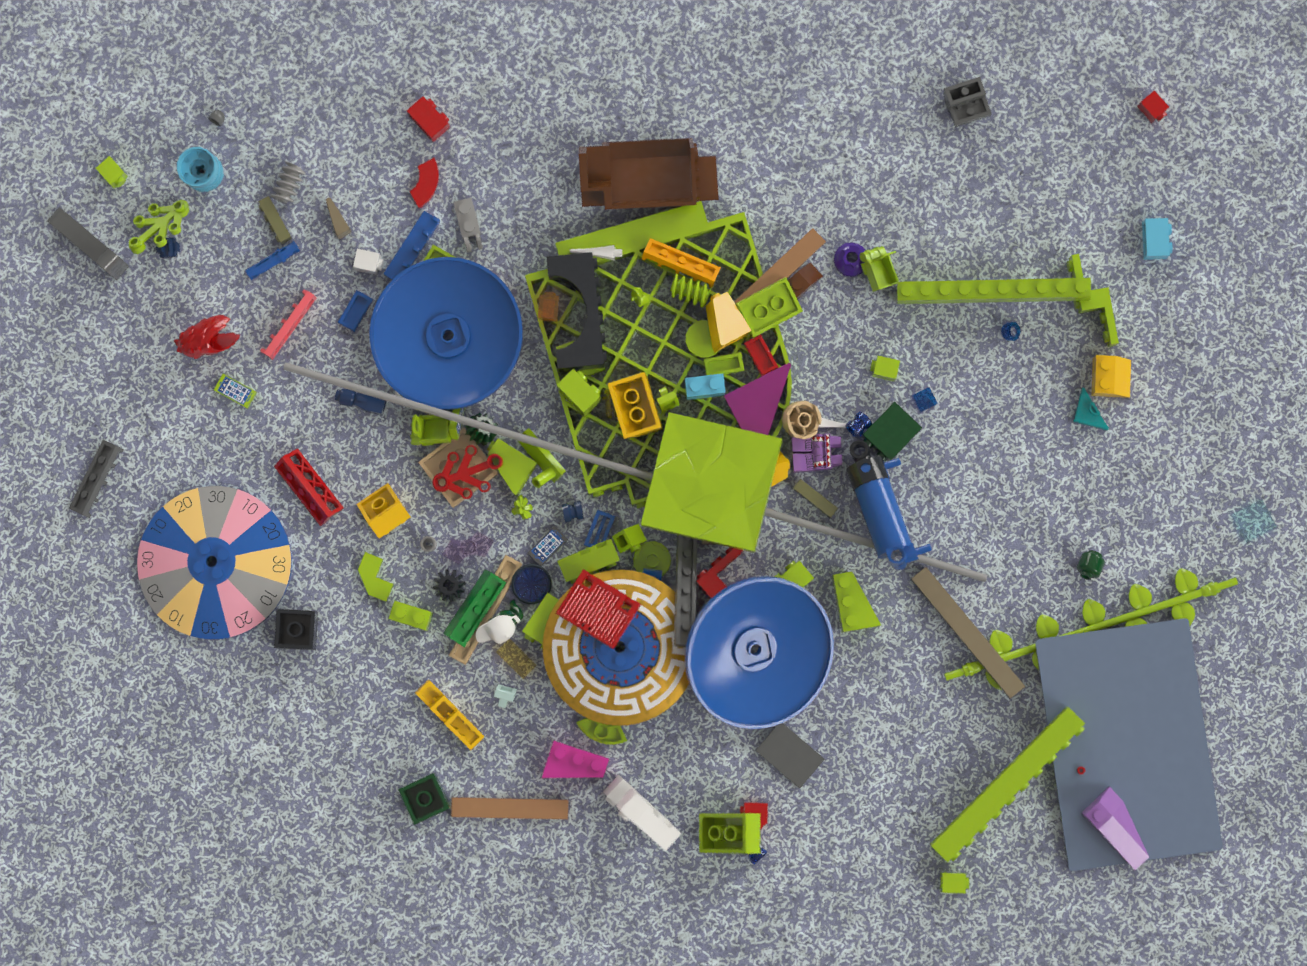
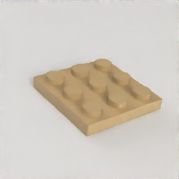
M465 428L461 429L458 440L451 438V443H443L418 462L431 480H433L436 474L442 473L450 452H457L460 456L459 461L454 463L450 475L456 473L465 455V448L468 445H474L478 450L477 454L472 457L468 468L487 461V457L479 446L476 445V442L474 440L470 441V436L465 435ZM470 447L468 453L473 454L474 448ZM452 454L450 457L452 461H455L457 458L455 454ZM489 468L471 476L480 481L489 482L499 473L496 469ZM444 479L439 481L441 486H444L446 483ZM462 480L453 482L462 488L472 489L473 493L479 489ZM451 490L441 492L453 508L465 500L461 495ZM465 490L464 496L468 497L470 495L469 490Z

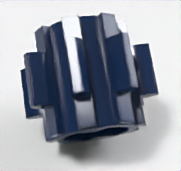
M166 238L167 243L165 246H156V253L160 255V258L178 257L177 252H180V244L176 242V238Z

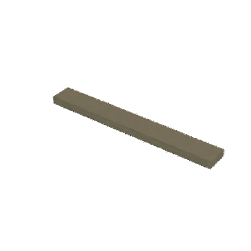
M927 567L911 578L912 582L1009 699L1026 687Z

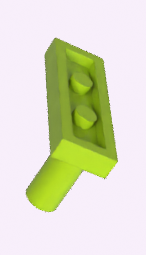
M530 428L522 433L537 438ZM518 441L543 470L532 479V483L536 488H540L550 480L555 483L564 475L566 470L549 450Z

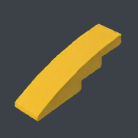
M429 679L415 692L470 750L485 737Z

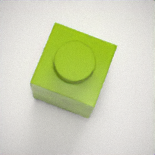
M110 156L96 167V170L113 188L121 187L126 182L127 174Z
M877 356L876 360H872L870 371H873L872 377L895 381L900 360Z
M940 872L941 893L966 894V889H969V877H966V873Z

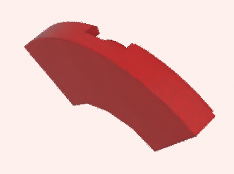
M435 158L418 166L420 173L419 181L410 191L419 209L431 200L438 185L439 170Z

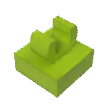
M666 387L659 390L661 397L657 398L662 413L680 405L675 391L668 393Z

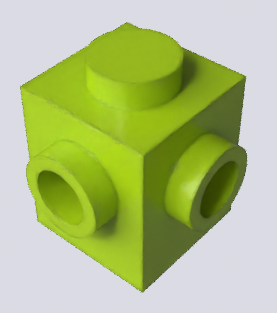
M639 523L625 528L612 536L620 553L628 550L631 553L642 548L640 544L647 541Z

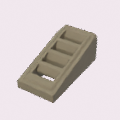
M327 198L326 203L334 231L340 240L350 234L351 229L332 199Z

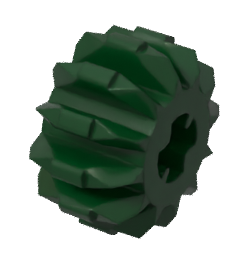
M479 412L470 417L471 419L494 426L498 425L492 422L493 418H488L487 413L482 415ZM468 425L465 426L467 429L465 435H469L470 441L474 440L476 445L481 443L485 446L492 442L497 435Z

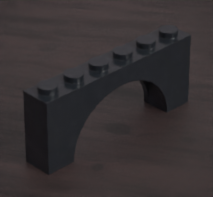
M592 252L546 257L549 280L562 281L572 286L581 295L587 309L586 323L580 336L569 346L556 350L558 373L570 372L572 369L582 371L604 368V362L608 361L607 351L602 350V344L606 343L605 332L600 330V325H604L603 313L599 314L598 306H602L601 295H597L596 288H600L599 276H595L594 270L598 269L597 258H593Z

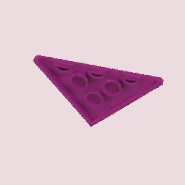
M790 362L724 395L740 429L769 435L791 368Z

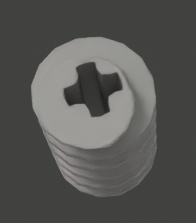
M285 161L288 166L282 167L285 173H279V177L282 180H276V184L279 187H273V191L276 194H270V197L287 204V202H294L290 195H297L293 188H300L296 181H303L299 174L305 175L306 173L302 168Z

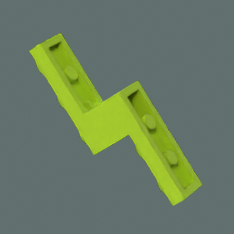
M1079 254L1071 255L1069 261H1067V270L1071 272L1072 278H1084ZM1109 287L1091 290L1090 301H1073L1074 307L1078 309L1079 314L1101 310L1102 313H1099L1100 323L1104 324L1105 331H1103L1104 342L1108 344V347L1116 346L1119 343Z

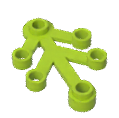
M178 200L170 206L159 207L156 203L149 205L148 211L151 216L168 213L164 217L144 219L142 215L136 216L133 219V223L137 228H143L144 226L152 227L139 238L132 237L129 240L128 247L132 253H142L146 248L144 242L158 231V235L153 239L157 247L166 245L168 229L172 235L179 234L181 232L182 218L189 213L187 201Z

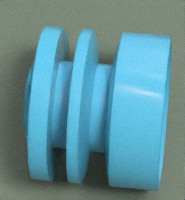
M191 147L185 150L177 161L179 178L192 189L199 192H209L216 189L223 179L224 168L221 161L210 151L202 147ZM201 169L205 170L204 174L200 172Z

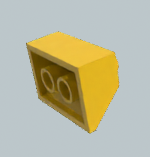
M645 372L607 383L624 439L663 430Z

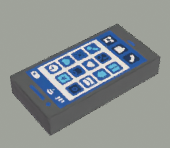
M554 526L528 554L540 566H543L568 539Z

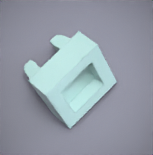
M498 684L494 697L500 698L498 706L506 708L508 701L513 702L517 689Z

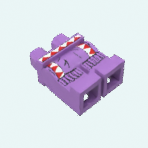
M815 434L808 439L791 437L793 473L832 470V467L842 466V455H831V448H841V437L830 436V434Z

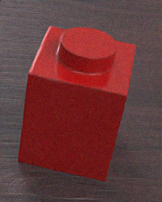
M1155 90L1137 106L1151 123L1155 120L1160 122L1167 116L1166 111L1169 108Z

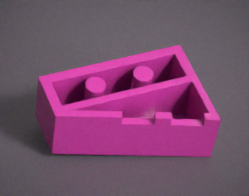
M553 741L542 778H603L609 758Z

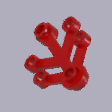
M468 445L465 448V455L458 471L450 475L454 463H457L460 459L457 452H450L442 473L436 474L432 480L433 487L439 492L451 490L461 495L464 499H470L473 496L472 489L462 488L453 483L462 480L479 488L481 492H488L491 489L490 483L488 481H480L471 475L489 468H501L503 458L498 454H491L487 461L468 468L472 457L478 451L476 446ZM470 447L474 448L473 454L468 453ZM452 454H455L457 457L455 461L450 459ZM494 458L499 460L498 465L493 464ZM441 479H444L446 482L444 486L439 484ZM483 483L488 485L486 490H483L481 487ZM465 490H469L470 495L468 497L464 496Z

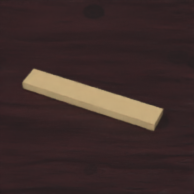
M507 555L504 556L495 575L507 583L477 629L487 623L490 618H493L511 586L514 573L523 565L522 563ZM477 629L465 647L456 642L449 656L466 665L479 643L476 640Z

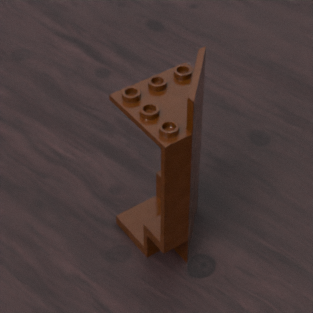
M692 138L602 142V146L579 147L582 207L605 206L606 210L697 205V201L719 200L716 156H698L697 143H693Z

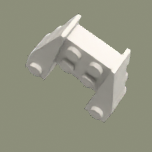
M620 775L603 791L607 796L605 800L613 807L616 805L620 810L618 814L625 821L630 819L665 851L682 834Z

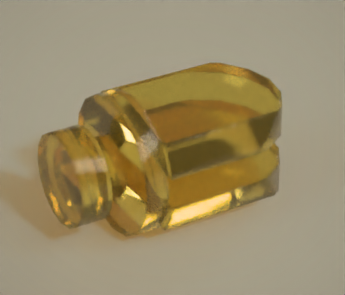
M606 389L604 394L607 396L602 397V400L605 401L606 416L609 419L612 418L610 401L612 397L609 389ZM612 401L614 416H615V418H617V414H616V411H615V407H614V404H613V401Z

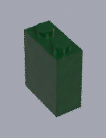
M894 402L861 437L864 438L863 441L867 443L870 449L873 447L878 452L877 456L883 457L885 462L886 460H892L922 427Z

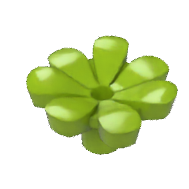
M518 496L517 500L514 501L515 507L511 509L513 515H521L524 520L532 517L529 511L533 510L531 504L527 505L528 499L526 497Z

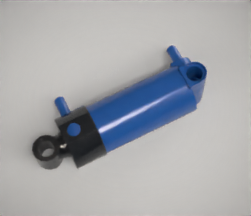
M856 440L850 445V454L855 463L846 469L850 483L856 494L877 557L879 559L888 558L895 570H902L907 566V563L918 560V555L931 551V546L926 544L915 548L902 517L887 471L890 468L901 465L900 459L896 458L884 463L881 456L871 457L870 449L866 442ZM862 447L865 449L862 455L855 454L857 448ZM896 556H902L899 561H894L893 559Z

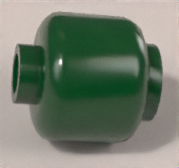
M1094 550L1082 553L1077 564V570L1082 578L1091 580V578H1098L1101 575L1105 565L1102 554Z

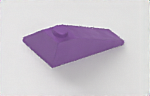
M1108 787L1081 814L1136 871L1149 858V855L1123 800Z

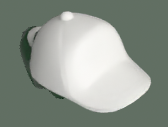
M515 599L510 602V610L500 611L495 617L490 618L487 623L477 629L476 640L479 643L493 640L498 644H502L513 636L516 624L523 619V612L516 605Z

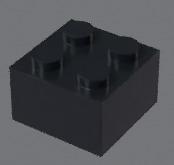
M276 609L274 648L316 650L318 612Z

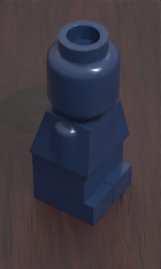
M346 388L337 389L335 394V401H338L340 405L349 407L355 405V407L366 413L380 416L384 414L387 402L385 400L362 393L356 394L355 391Z

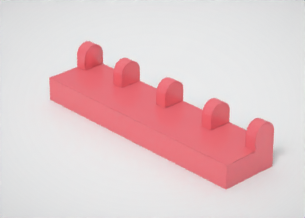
M305 289L302 291L305 296L298 305L295 303L292 305L295 310L287 321L282 319L281 322L284 325L276 336L273 334L270 336L273 340L267 349L261 348L260 352L270 359H274L317 299L311 292Z

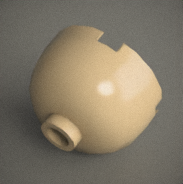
M808 401L791 403L786 407L782 416V424L786 433L798 439L813 437L818 432L817 429L822 421L818 407Z

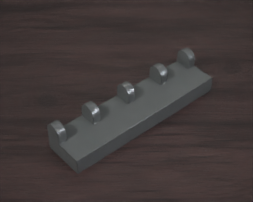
M102 440L69 509L88 518L91 517L89 511L94 501L98 503L99 499L96 497L102 485H107L108 482L105 479L111 467H116L113 463L118 453H122L124 449Z

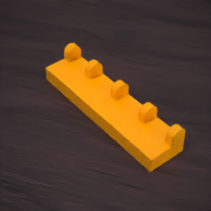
M651 238L642 256L644 261L648 258L657 262L659 267L664 265L676 270L675 274L679 275L681 272L693 277L695 282L698 279L708 283L709 288H713L721 268Z

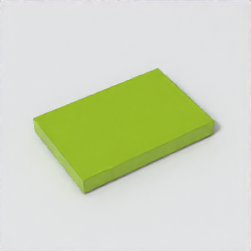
M786 277L735 303L752 330L749 332L752 338L803 312Z

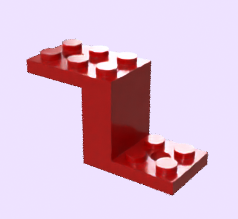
M729 547L725 552L726 556L723 558L719 556L711 563L712 568L709 571L704 569L696 577L698 579L696 585L710 600L727 587L717 575L743 553L744 550Z

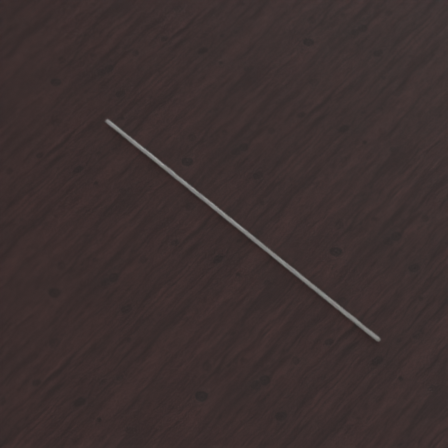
M285 362L283 370L652 481L653 473ZM766 508L765 516L874 548L871 539ZM918 555V560H915L979 581L986 582L987 579L986 574L927 556Z

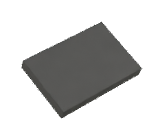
M783 723L776 725L755 750L799 789L825 760Z

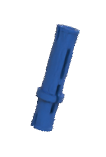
M295 241L281 249H276V252L246 269L245 271L249 278L253 280L277 264L286 262V259L300 252Z

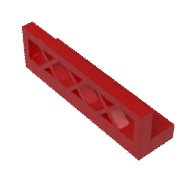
M298 448L281 457L275 464V469L320 526L344 509ZM296 456L300 461V465L294 464L290 458ZM303 471L310 474L311 480L304 477ZM315 487L321 488L323 495L318 494L315 491ZM326 503H332L336 509L331 511Z

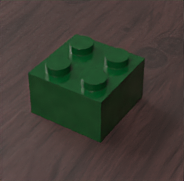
M436 772L398 789L414 825L452 808Z

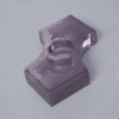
M477 531L473 537L467 540L459 541L451 538L442 555L459 565L463 559L472 555L486 557L495 541Z

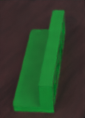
M485 569L443 634L465 647L507 582Z

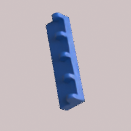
M423 211L387 267L384 276L393 280L403 270L414 264L441 222L439 218Z

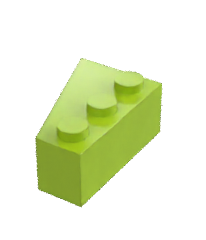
M611 538L557 560L565 581H570L571 584L575 583L583 569L593 575L599 573L598 569L605 566L606 569L617 565V561H620Z
M853 572L832 575L841 632L881 626Z

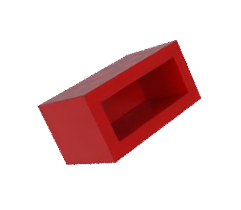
M422 96L407 110V114L434 142L450 128L449 118L443 112L439 113L435 109L437 106L430 98L427 100Z

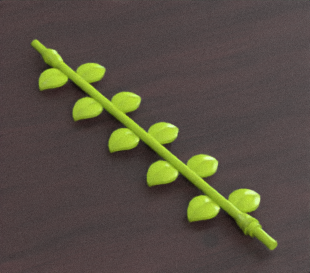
M1181 568L1176 573L1175 586L1182 595L1150 605L1152 601L1151 592L1147 588L1135 583L1131 586L1128 595L1129 603L1135 611L1103 621L1105 618V608L1103 605L1092 599H1087L1083 604L1082 616L1084 621L1090 626L1059 636L1099 631L1126 622L1125 627L1147 624L1144 619L1138 617L1172 607L1171 615L1173 620L1188 619L1190 626L1195 618V609L1192 605L1186 603L1187 601L1202 596H1215L1223 589L1238 585V581L1235 577L1220 583L1210 582L1196 590L1198 587L1197 576ZM1045 614L1040 615L1036 622L1038 637L1040 639L1056 637L1059 632L1057 621ZM997 629L992 632L989 643L1004 661L1033 653L1032 662L1035 668L1039 670L1035 644L1011 651L1013 645L1011 637ZM978 661L968 662L962 665L960 669L944 673L946 681L963 675L971 677L984 668ZM985 671L989 684L995 689L1002 690L988 672Z

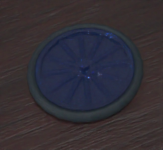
M527 564L520 567L514 573L511 581L513 594L519 601L525 604L542 602L546 594L550 593L552 587L549 573L537 564Z

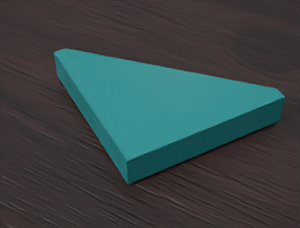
M1082 387L1073 422L1108 431L1109 427L1103 420L1101 413L1091 400L1086 389Z

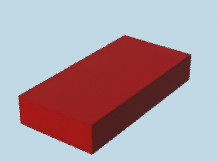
M761 334L744 342V346L761 377L779 368Z

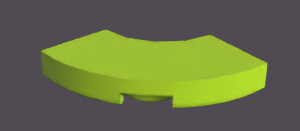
M588 718L576 722L580 730L587 737L598 743L614 745L627 741L620 725H607Z

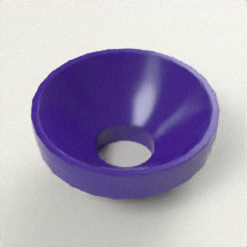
M849 242L841 245L836 250L834 265L842 275L855 277L863 273L861 264L865 262L861 261L860 253L864 252L865 249L860 244ZM850 252L857 255V261L854 263H850L846 259V255Z

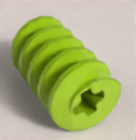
M676 273L670 289L671 297L674 298L679 294V300L681 301L686 296V303L693 299V305L696 306L700 301V307L703 308L708 301L712 287L707 290V284L705 283L701 288L700 281L693 285L692 278L686 283L685 276L678 280V274Z

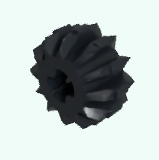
M446 569V576L439 572L438 575L441 577V580L434 578V582L439 583V585L433 586V589H440L436 596L439 597L443 594L442 600L446 601L449 595L450 602L454 601L453 595L460 599L461 596L457 592L464 593L465 589L460 588V586L466 585L465 581L459 582L463 575L460 574L455 578L456 570H453L450 575L449 570ZM449 580L451 583L454 584V587H451L452 590L450 591L448 588L444 587L445 584H447V581Z

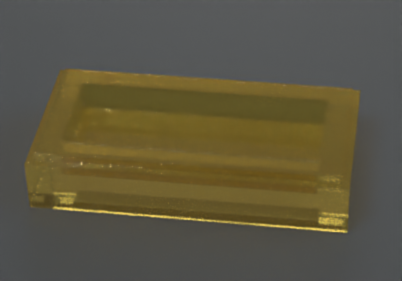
M511 639L506 641L496 651L522 679L537 666Z

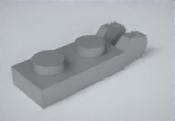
M472 198L453 202L467 253L472 252L471 243H469L468 239L476 236L477 247L479 250L483 249L480 238L481 232Z

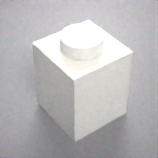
M357 249L353 268L356 271L377 275L378 270H382L384 260L381 259L380 253Z

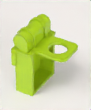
M883 246L874 247L871 250H865L860 253L861 261L865 262L861 266L864 275L867 274L873 292L893 286L899 282L890 255L896 253V251L887 253Z
M414 414L411 423V444L432 446L439 443H451L448 430L450 420L435 415H419L418 417Z

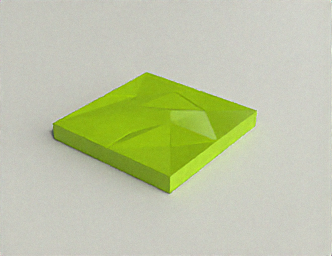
M669 412L641 526L755 553L782 445V438Z

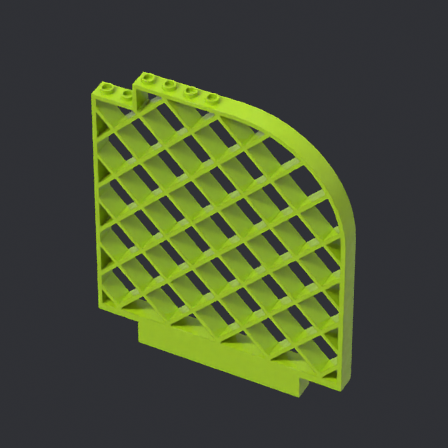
M699 201L697 205L681 206L555 243L558 255L572 254L570 253L571 249H587L611 245L623 251L622 257H615V260L634 255L621 279L599 267L594 270L598 275L617 284L605 308L598 306V311L603 313V321L607 316L631 330L618 353L602 345V350L607 351V354L615 359L602 382L591 376L586 377L588 382L598 386V390L601 393L603 390L610 393L609 387L606 384L618 362L621 361L641 373L645 372L647 378L651 377L673 389L676 395L680 393L686 396V390L681 387L693 364L705 369L704 361L668 343L680 319L691 325L698 321L684 314L689 304L686 303V299L680 310H677L655 298L667 274L673 278L676 274L673 269L664 265L659 267L657 262L648 258L645 261L642 260L643 252L650 238L666 245L679 242L676 249L681 251L682 247L685 246L707 258L706 262L712 263L713 261L737 274L728 291L731 297L741 277L755 283L763 275L744 212L708 222L702 201ZM742 224L744 233L733 226ZM724 229L712 252L688 241V239ZM728 233L748 243L750 252L741 269L716 256ZM593 256V258H597V265L613 261ZM640 259L662 271V274L651 294L646 293L649 302L643 306L633 324L609 310L622 287L630 292L636 288L627 283L626 280L637 260ZM751 259L753 260L758 278L745 271ZM548 269L527 274L525 278L555 381L558 384L560 379L555 365L557 364V358L552 355L551 347L561 329L577 338L580 336V332L564 323L577 301L585 303L577 291L574 292L554 280H549ZM679 273L678 280H680L684 275ZM685 276V282L687 283L690 279ZM543 281L535 295L532 284ZM548 285L572 297L559 321L541 312L538 307V302ZM711 290L709 297H712L717 293ZM651 303L676 316L664 339L639 327ZM542 319L556 326L549 340ZM779 325L770 329L775 333L777 339L771 354L774 356L779 347L785 365L789 363ZM635 332L660 345L648 368L623 356ZM746 337L730 345L735 348L733 353L741 351L749 355L745 346L742 345ZM664 348L689 360L677 385L652 372ZM791 368L786 379L785 405L779 403L777 408L783 412L790 404ZM728 374L724 375V380L738 388L746 385ZM559 392L577 451L597 456L580 447L577 441V437L587 419L612 432L600 455L597 456L604 458L616 435L624 438L622 431L619 430L621 428L619 421L614 427L589 413L585 418H581L574 430L568 408L578 414L580 413ZM713 397L707 398V400L693 399V401L703 406L696 419L701 420L708 408L732 421L731 427H735L736 424L738 425L732 414L710 403ZM667 411L661 412V414L658 413L661 422H667V417H665ZM782 417L772 435L774 437H777L782 428ZM656 432L650 433L645 443L634 437L626 439L641 447L632 465L633 468H637L645 451L658 457L659 451L649 446ZM578 459L589 496L599 497L604 495V491L610 489L612 492L622 490V486L626 485L632 507L636 506L637 509L645 507L647 497L634 500L629 480L648 490L650 489V484L633 475L613 470L626 478L592 489L590 482L600 465L594 464L589 475H587L584 461Z

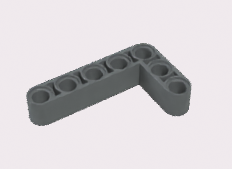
M60 207L47 220L48 223L116 280L129 267L118 255Z

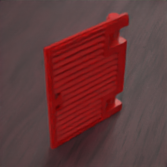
M583 569L555 614L614 649L642 604L634 601L626 594ZM585 580L592 584L590 588L583 585ZM623 604L631 607L629 612L621 608Z

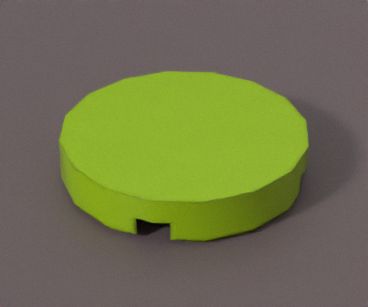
M700 320L693 323L686 333V346L688 350L699 358H710L719 352L715 353L713 351L708 320Z
M656 541L641 544L642 548L635 551L633 557L636 571L643 573V568L661 570L662 576H664L671 565V555L668 549L662 543Z

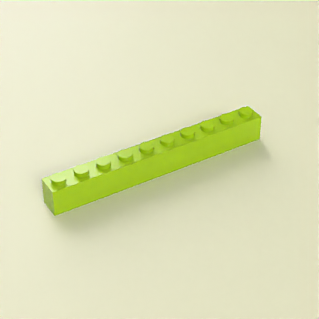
M1091 278L897 282V304L1090 301Z
M1066 706L930 843L931 847L947 862L950 860L955 861L961 854L959 851L964 846L966 848L970 846L975 840L973 837L978 832L980 834L984 832L988 827L987 823L991 819L995 820L1002 813L1000 809L1005 804L1009 806L1016 799L1014 795L1019 790L1023 792L1030 785L1028 781L1032 777L1037 778L1043 772L1042 767L1046 763L1051 764L1057 758L1055 754L1060 749L1062 751L1065 750L1071 743L1069 740L1074 735L1077 737L1084 731L1085 728L1083 726L1086 723Z

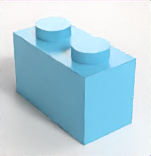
M1147 218L1142 222L1144 260L1167 259L1172 254L1173 246L1172 242H1169L1172 226L1168 223V218Z
M715 374L685 378L687 400L724 396L726 393L724 375Z

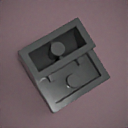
M980 77L944 88L945 104L955 127L991 116L992 113L985 97L986 92Z

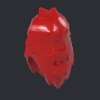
M215 315L207 319L204 318L194 326L188 327L179 334V339H174V342L178 347L177 352L198 359L203 355L212 356L230 348L240 338V334H235V332L218 333L226 327L225 324L229 322L230 318L225 315Z

